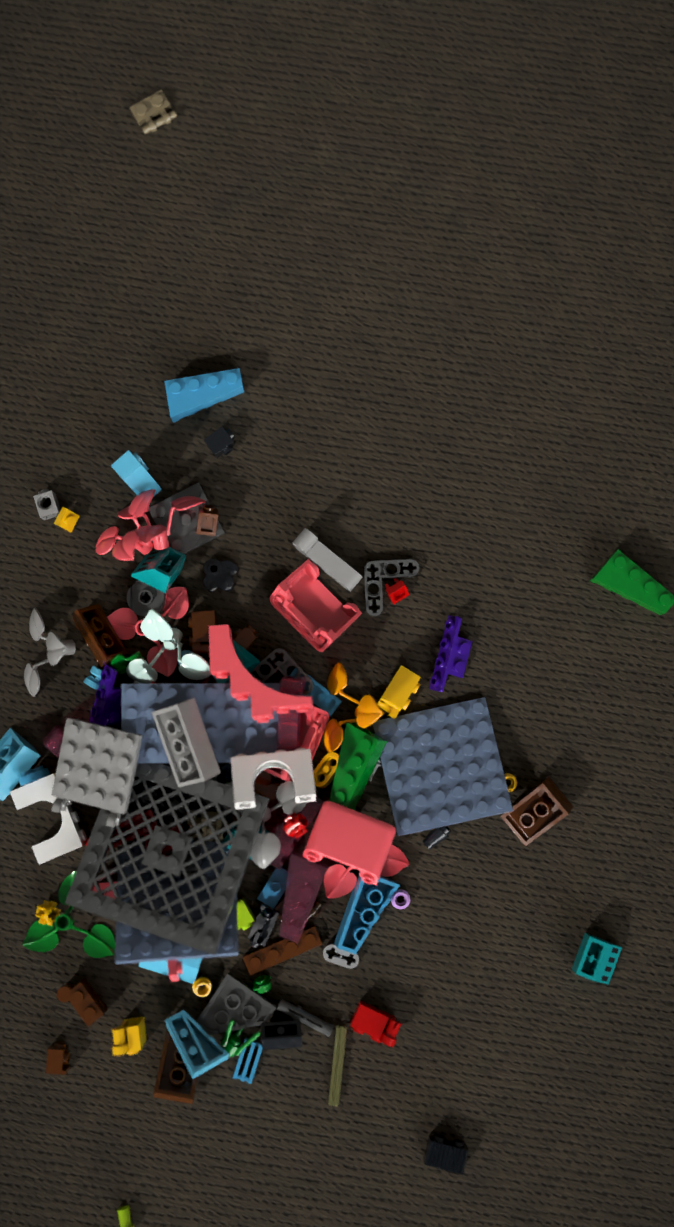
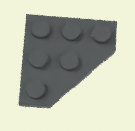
M228 973L196 1022L206 1033L215 1035L226 1032L230 1021L234 1020L231 1031L246 1029L247 1027L261 1026L262 1022L265 1024L277 1006Z

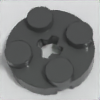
M139 580L127 592V603L139 616L146 617L152 608L160 613L166 602V593ZM146 592L151 596L147 603H145V600H142V596H145Z

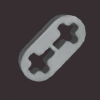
M334 943L327 944L323 949V956L328 962L349 969L355 968L359 963V956L356 953L353 954V958L356 959L355 962L351 961L348 964L347 959L342 958V955L349 957L353 953L338 949ZM335 948V952L340 954V956L333 955L331 958L326 951Z

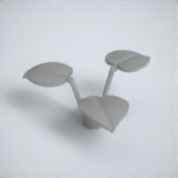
M34 607L30 616L29 630L35 641H38L40 638L46 640L48 659L34 665L28 663L25 667V685L33 697H36L35 695L40 687L38 666L48 662L51 665H56L62 656L73 655L76 650L75 642L72 639L61 640L55 632H49L47 636L43 634L45 629L44 622L36 607Z
M293 781L282 783L276 791V798L280 803L271 808H266L261 823V834H257L250 855L254 863L262 869L266 868L278 856L281 848L280 841L276 835L272 833L265 834V822L270 819L271 812L282 806L284 813L290 815L294 812H300L307 804V802H295ZM233 782L227 783L225 785L233 787Z

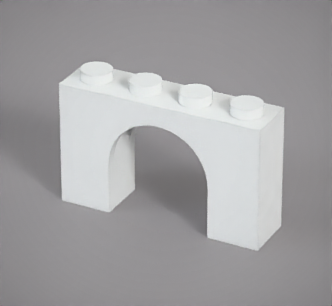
M297 748L294 751L277 750L275 753L257 752L255 755L248 756L246 754H237L235 757H231L235 809L256 807L254 795L255 779L260 772L272 767L281 768L292 777L296 803L316 801L310 749Z
M56 773L11 791L10 794L16 809H22L39 801L54 803L57 797L52 796ZM67 799L66 811L60 812L62 825L59 832L54 837L32 846L39 865L85 845L84 841L87 840L84 830L79 828L78 822L80 820L77 812H73L71 808L72 800Z

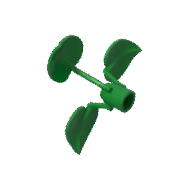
M77 871L69 874L60 886L58 897L63 905H68L65 904ZM71 905L65 911V914H60L56 917L55 929L54 924L52 926L48 924L43 925L38 923L39 920L35 921L29 928L26 938L22 943L24 947L32 951L48 952L53 950L59 943V936L56 933L58 930L72 929L88 935L83 941V948L86 954L93 958L112 956L116 950L114 934L107 926L96 924L92 927L91 932L75 926L73 916L69 915L74 908Z

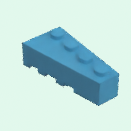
M240 368L164 381L170 418L173 423L186 416H191L202 409H207L216 403L244 393Z
M359 870L356 885L352 890L334 941L335 946L338 949L356 954L400 884L383 876L379 877L377 885L367 884L360 877Z

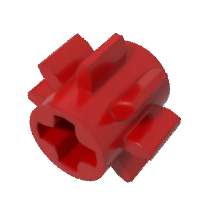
M294 812L284 819L286 824H284L283 828L288 836H295L297 839L308 831L305 828L308 826V821L302 814L296 815Z

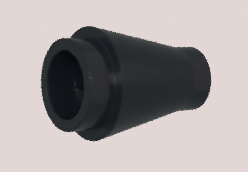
M448 826L431 829L423 843L429 849H432L435 845L448 838L451 830Z

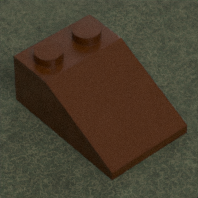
M547 777L512 806V812L503 813L500 817L526 847L566 817L574 806L553 781Z
M166 1032L154 1088V1097L193 1104L198 1076L192 1079L170 1033Z

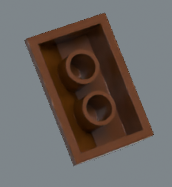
M99 604L74 611L72 619L101 668L105 667V664L111 665V661L116 655H126L128 653Z

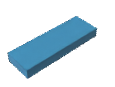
M297 668L289 676L295 677L298 673ZM301 673L300 677L295 679L294 682L300 681L302 684L301 690L306 689L308 691L310 683L308 681L304 683L301 680L304 677ZM309 676L314 683V689L311 693L304 696L312 697L313 703L331 716L342 701L335 695L330 694V691ZM286 679L285 681L293 687V685Z

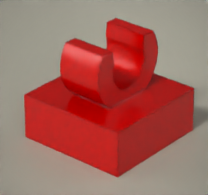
M396 578L394 579L395 584L391 587L385 584L386 592L393 605L410 595L405 583Z

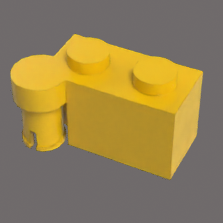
M401 665L377 703L379 708L389 713L388 716L395 719L402 708L406 710L411 700L408 698L411 693L415 694L421 684L418 681L421 677Z
M144 1017L124 1019L120 1027L112 1029L114 1045H112L113 1055L137 1054L147 1041Z

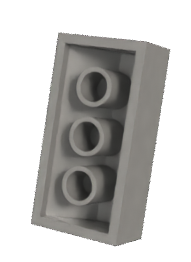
M194 698L152 712L178 787L203 782L221 773Z

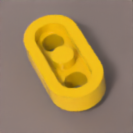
M327 753L314 769L313 776L316 787L325 788L334 779L339 759L337 753ZM336 760V765L332 766V762ZM325 776L324 781L320 782V778Z

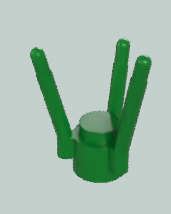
M231 1020L220 1045L229 1053V1057L239 1056L248 1045L261 1035V1032L258 1031L243 1045H240L241 1040L238 1037L243 1029L237 1030L235 1035L229 1037L234 1024V1020Z

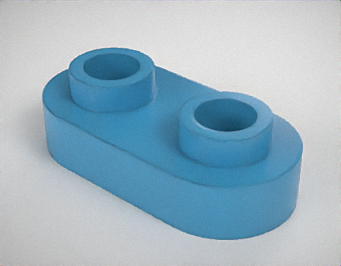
M42 765L21 773V778L18 780L20 785L24 786L51 774L49 769L43 768Z

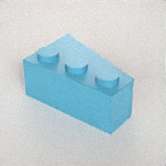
M128 450L111 465L136 495L155 489V496L162 490L147 472L149 468L136 452L132 455Z
M184 1010L166 1019V1027L192 1079L228 1059L229 1053L215 1042Z

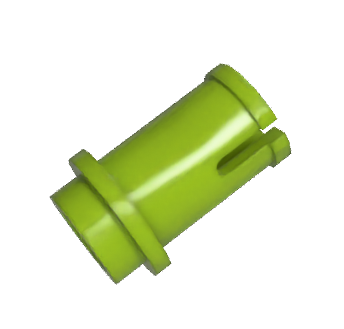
M128 1205L117 1209L120 1227H135L131 1221Z

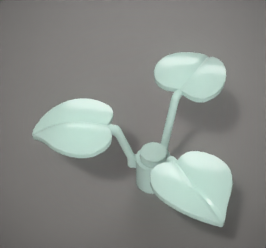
M153 608L150 609L141 623V631L151 640L156 641L160 639L164 645L150 664L142 658L130 661L126 668L127 675L132 680L140 683L155 682L158 674L152 666L165 649L174 650L178 648V662L181 663L179 671L185 677L192 680H201L212 675L210 673V665L198 654L187 653L182 657L181 647L183 644L180 643L183 637L182 632L177 628H171Z

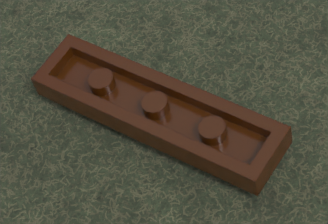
M314 925L243 956L249 974L253 975L322 945V941Z

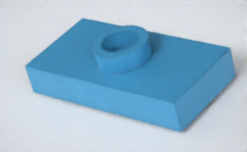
M278 865L257 899L274 909L293 879L294 874Z

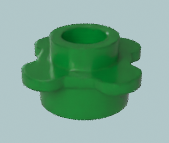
M262 975L257 977L252 983L254 985L253 990L259 994L269 991L272 987L271 976Z

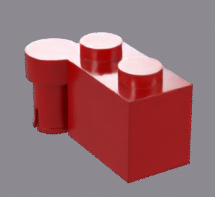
M360 1000L350 1021V1026L353 1027L352 1030L361 1035L366 1033L375 1042H382L387 1046L394 1047L397 1041L396 1036L402 1023L398 1020L396 1021L395 1016Z

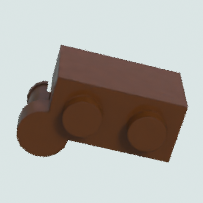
M216 611L191 612L192 617H188L189 628H192L193 636L189 637L190 647H193V653L201 657L210 655L209 626L217 625Z
M86 978L74 987H72L73 984L71 983L61 986L57 991L58 1000L63 1003L70 1001L88 1027L108 1010Z

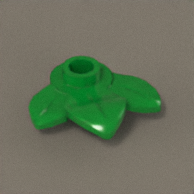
M140 651L128 658L118 654L111 661V666L117 670L118 675L126 673V668L130 661L136 658H145L141 656Z

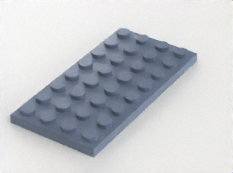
M230 683L122 684L121 730L143 735L137 763H169L152 712L192 698L195 699L217 763L231 762V757H235L237 754H246L248 756L255 755L257 752L275 753V751L280 750V714L274 711V719H269L267 723H258L257 720L252 718L251 697H248V700L245 701L236 700L231 695ZM262 683L280 692V683Z

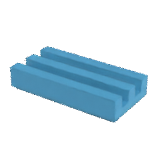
M256 1041L250 1044L251 1047L242 1075L238 1074L246 1048L241 1052L233 1075L234 1079L238 1078L240 1081H247L249 1084H252L262 1052V1043ZM255 1046L259 1047L250 1076L247 1077L246 1073Z

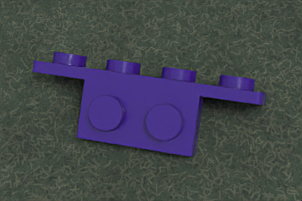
M448 616L445 623L440 650L435 661L434 673L430 680V690L443 692L448 674L459 678L464 676L473 641L458 637L462 622L461 617Z
M105 664L104 670L101 673V681L96 691V699L91 709L89 722L106 726H119L122 711V687H113L117 670L111 665Z

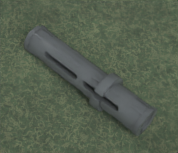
M281 998L276 1008L277 1011L290 1016L293 1021L300 1020L301 1023L327 1037L330 1036L334 1025L301 1009V1006H295Z

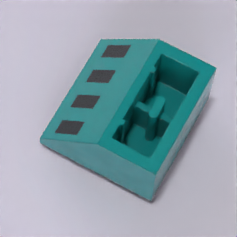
M171 547L151 551L132 572L131 577L166 593L181 573L187 555Z
M585 932L573 963L572 971L592 981L609 985L622 947Z

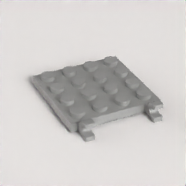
M67 718L52 790V796L57 797L53 803L52 811L57 813L66 811L68 799L110 810L111 813L108 816L106 825L110 827L120 825L121 814H126L128 811L143 735L75 718Z

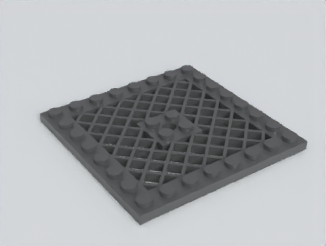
M137 763L134 779L135 777L140 779L133 781L131 791L133 797L130 798L129 804L136 801L139 809L131 814L128 810L126 816L120 820V824L129 820L132 828L123 833L120 825H115V827L107 826V819L111 811L100 809L65 904L216 956L269 799L254 794L255 808L235 809L234 791L231 786L208 779L203 782L178 787L171 767L160 763ZM146 781H149V782H152V783H155V784H158V785H156V786H154V787H152V788H149V786H148V784H147ZM143 782L146 791L137 795L134 787ZM165 787L176 791L167 794ZM161 788L164 797L155 801L152 792ZM183 793L192 795L194 797L185 800ZM179 794L182 803L173 807L170 798ZM148 795L152 803L142 807L139 799ZM201 799L210 801L212 803L204 806ZM197 800L201 808L191 813L188 804ZM167 801L170 809L160 813L157 805ZM219 804L231 809L222 812ZM216 806L219 815L210 819L206 810ZM154 807L157 816L148 820L145 811ZM185 807L188 815L179 819L175 811ZM238 811L243 812L241 818ZM234 812L238 821L228 825L225 816ZM172 813L175 822L166 826L163 817ZM203 813L207 821L197 825L194 817ZM141 814L145 822L135 826L132 818ZM190 819L194 828L185 832L181 823ZM222 819L225 827L215 831L212 823ZM160 820L162 827L155 826L153 831L150 824ZM178 825L181 834L169 829ZM209 825L212 834L203 838L200 829ZM147 826L150 835L141 839L138 830ZM238 826L235 836H233L230 829ZM117 828L119 835L113 838L114 832ZM227 831L231 840L221 844L218 835ZM194 832L197 833L200 839L193 843L194 838L188 836ZM134 833L137 841L128 845L125 837ZM215 838L218 847L209 851L205 842ZM121 839L125 847L116 852L112 843ZM150 840L146 850L143 843ZM202 844L206 853L196 857L193 848ZM140 845L143 854L134 858L131 849ZM231 845L227 856L224 848ZM166 846H172V854L165 857L163 849ZM108 848H110L112 854L109 855V856H107V857H105L106 854H107ZM220 850L224 859L215 864L211 855ZM127 852L130 860L121 864L118 856ZM190 852L193 859L185 863ZM208 857L212 866L202 870L198 861ZM114 858L118 867L109 871L105 862ZM143 859L142 864L148 867L140 871L136 862ZM195 863L198 873L189 877L186 868ZM224 864V867H223V870H222V873H221V876H220L217 867H219V866H221V865ZM133 865L136 873L127 877L124 868ZM101 867H103L105 873L98 876ZM155 869H158V870H161V871H164V872H167V873H165V874L161 875L160 877H158V875H157ZM151 870L154 880L145 884L142 874ZM214 870L217 879L208 883L204 874ZM120 871L123 880L114 884L111 875ZM183 871L186 879L176 883L173 875L180 877ZM201 876L204 886L195 890L192 880ZM107 877L110 886L101 890L98 882ZM138 877L142 886L132 890L129 881ZM170 877L173 886L164 890L160 881ZM188 883L192 892L182 896L179 887ZM125 884L129 893L120 897L116 888ZM157 884L160 892L151 897L148 887ZM217 884L215 893L213 895L210 887ZM207 889L210 899L201 903L197 894ZM112 890L115 895V898L106 896L104 894ZM144 890L147 899L138 903L135 894ZM175 890L179 899L170 903L166 894ZM131 896L134 905L123 902V900ZM162 896L166 905L157 910L153 900ZM194 896L198 905L188 910L184 900ZM181 902L185 912L175 916L172 907ZM149 903L153 912L141 907ZM211 903L208 913L206 914L203 907ZM168 909L171 918L159 913ZM200 909L203 919L194 923L190 913ZM187 915L190 924L178 920ZM204 923L202 928L196 927Z

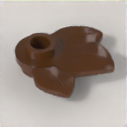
M262 771L255 779L254 792L271 801L276 799V791L280 784L272 783L270 773Z

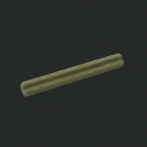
M344 1025L336 1026L328 1104L331 1106H338L340 1099L347 1027Z

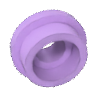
M398 889L392 895L391 903L397 909H405L410 903V895L407 891ZM400 895L404 897V901L401 903L397 901V897Z

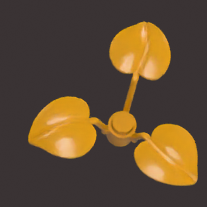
M337 662L329 674L327 681L328 691L332 695H337L339 692L340 695L359 706L355 709L356 719L339 722L336 719H331L327 723L323 734V741L328 753L337 750L341 745L344 735L341 727L343 724L357 722L359 727L366 728L384 714L371 695H365L358 701L343 692L342 689L347 685V673L344 666Z

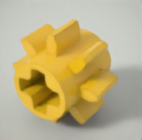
M44 900L43 904L38 905L35 914L36 917L40 918L38 923L52 926L56 917L60 915L61 910L56 908L58 903Z

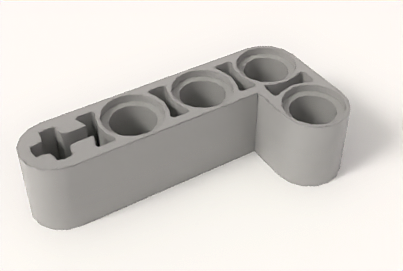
M304 528L293 541V546L349 592L363 578L356 570L323 545L308 529Z

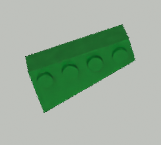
M619 549L609 556L589 580L658 615L666 614L674 604V595Z
M346 723L329 801L355 810L387 740L365 728L359 727L356 723Z

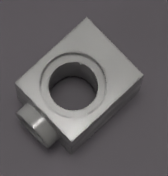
M44 489L39 491L38 495L33 496L41 519L47 520L58 516L61 509L56 493L52 490ZM50 499L51 505L48 508H44V502Z

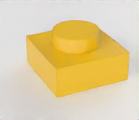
M62 507L54 524L72 533L80 516Z

